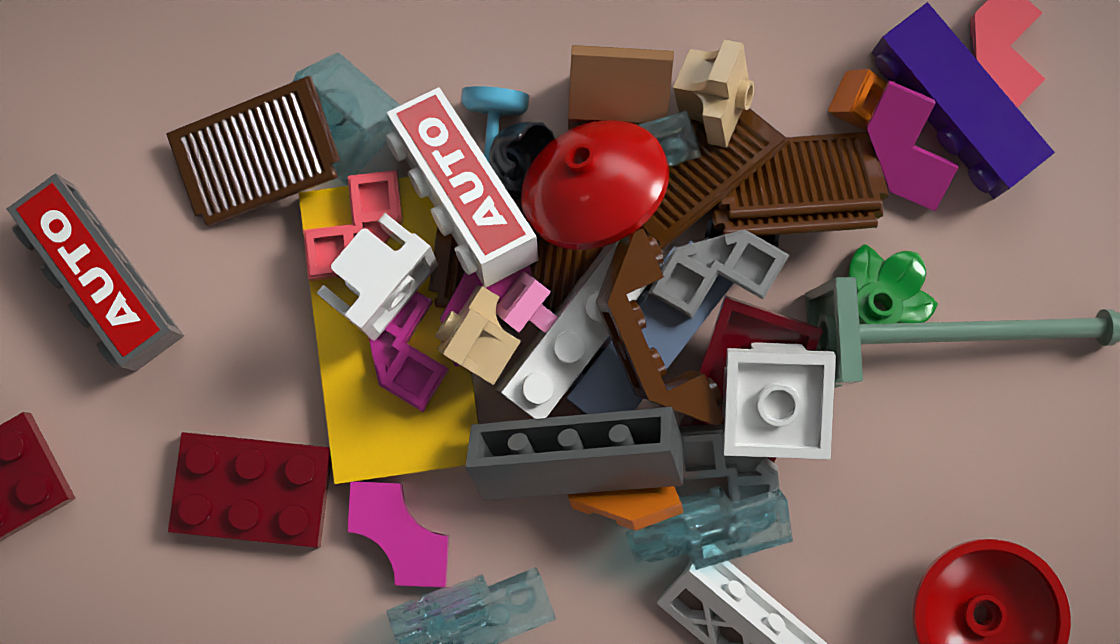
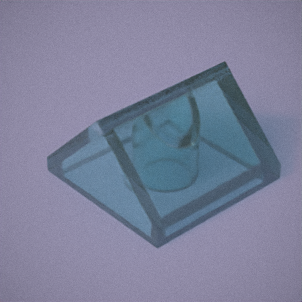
M337 52L296 72L292 82L306 76L312 77L340 158V162L333 164L338 174L337 178L347 186V176L357 175L387 142L385 135L390 133L391 129L386 112L401 105L343 55Z

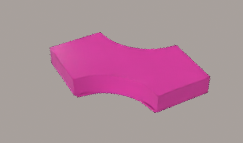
M350 481L347 532L366 536L384 550L393 567L395 585L446 587L449 536L430 531L415 520L405 503L403 484Z

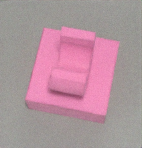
M524 271L496 306V314L518 332L530 321L547 333L558 318L542 305L551 291Z

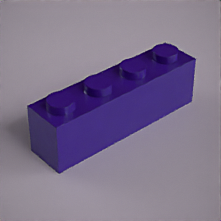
M928 2L882 36L871 53L875 57L876 67L886 79L894 80L901 86L935 100L936 104L927 120L937 131L939 143L948 153L957 155L969 169L968 175L972 183L980 191L989 193L993 199L1009 190L1055 153Z

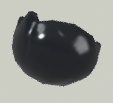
M530 121L506 127L495 136L491 145L489 164L513 199H521L522 185L529 167L538 154L555 139L552 130L543 122Z

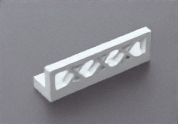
M706 542L694 554L684 572L665 590L657 601L661 608L704 644H741L729 642L720 634L719 626L734 628L742 635L744 644H827ZM686 588L702 601L704 611L691 610L677 596Z

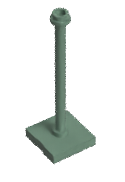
M836 277L805 293L807 323L821 327L823 330L816 351H831L836 355L834 388L842 387L844 384H854L863 381L861 344L1096 338L1102 346H1113L1120 342V312H1115L1113 309H1101L1095 318L859 324L856 277Z

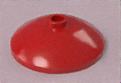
M604 120L572 128L551 141L538 154L529 167L521 191L524 215L532 229L542 239L558 247L586 250L615 243L627 237L629 233L639 229L649 220L661 204L669 182L667 157L659 141L649 131L630 122Z
M977 539L963 542L946 550L927 568L918 584L914 597L913 627L918 644H1068L1071 630V613L1066 592L1058 576L1037 554L1009 541ZM984 605L987 610V617L983 622L977 623L974 620L973 612L977 606Z

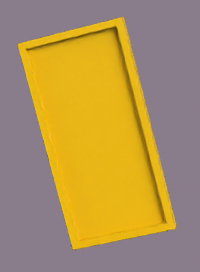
M409 177L399 178L404 220L401 226L411 234L415 233L429 244L434 253L437 225L432 216L431 209L435 206L428 196L424 198L418 196ZM348 186L298 193L303 230L352 224ZM392 237L386 243L394 251H398L402 247ZM430 276L417 292L431 299L433 304L408 344L444 365L449 371L424 412L379 386L369 337L323 300L317 292L324 285L350 307L359 296L345 285V281L342 278L319 281L309 280L334 484L466 466L471 425L479 424L473 377L470 370L461 365L455 367L450 358L437 350L442 341L436 338L435 335L441 326L440 317L445 308L435 307L434 305L438 293L428 291Z

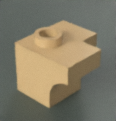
M723 40L721 48L717 51L706 52L689 49L673 90L680 117L701 122L705 127L708 144L727 148L742 109L748 110L751 106L755 85L754 81L749 80L743 43Z
M477 285L460 313L456 314L450 311L435 335L436 338L442 341L437 350L494 385L521 341L507 333L498 323L496 305L499 296L485 287Z

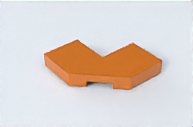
M674 486L567 494L572 509L589 515L594 512L614 519L617 525L634 531L684 513L682 503Z

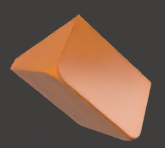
M870 69L847 71L831 101L828 112L868 132L867 124L887 82Z

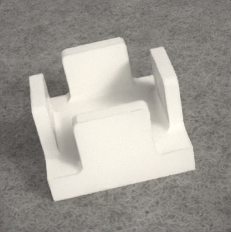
M386 213L382 215L378 222L388 235L402 245L400 250H392L368 229L364 228L358 232L331 264V269L345 281V285L352 292L359 296L356 302L350 307L324 285L317 292L323 300L374 342L438 267L431 246L415 233L411 234Z
M751 343V349L727 348L722 417L724 419V456L831 459L835 353L831 351H808L802 344Z

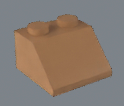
M572 45L568 130L591 122L617 120L639 125L649 131L654 137H663L668 119L674 51Z

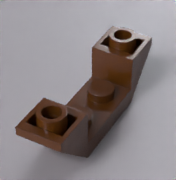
M638 229L619 240L595 303L635 396L663 407H672L676 412L716 426L724 422V419L719 410V406L723 405L722 395L714 380L710 377L706 378L703 373L689 370L663 382L662 377L667 375L666 367L659 352L654 347L649 349L642 330L647 325L643 312L635 300L629 301L626 295L664 278L659 266L663 264L664 260L657 241L652 235L647 236L644 229Z

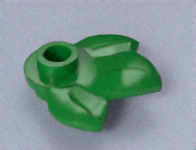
M864 244L852 256L847 276L856 277L859 324L924 323L933 315L938 303L932 296L920 290L925 281L926 267L918 253L901 251L891 255L885 261L874 249ZM873 299L882 303L886 311L877 309Z

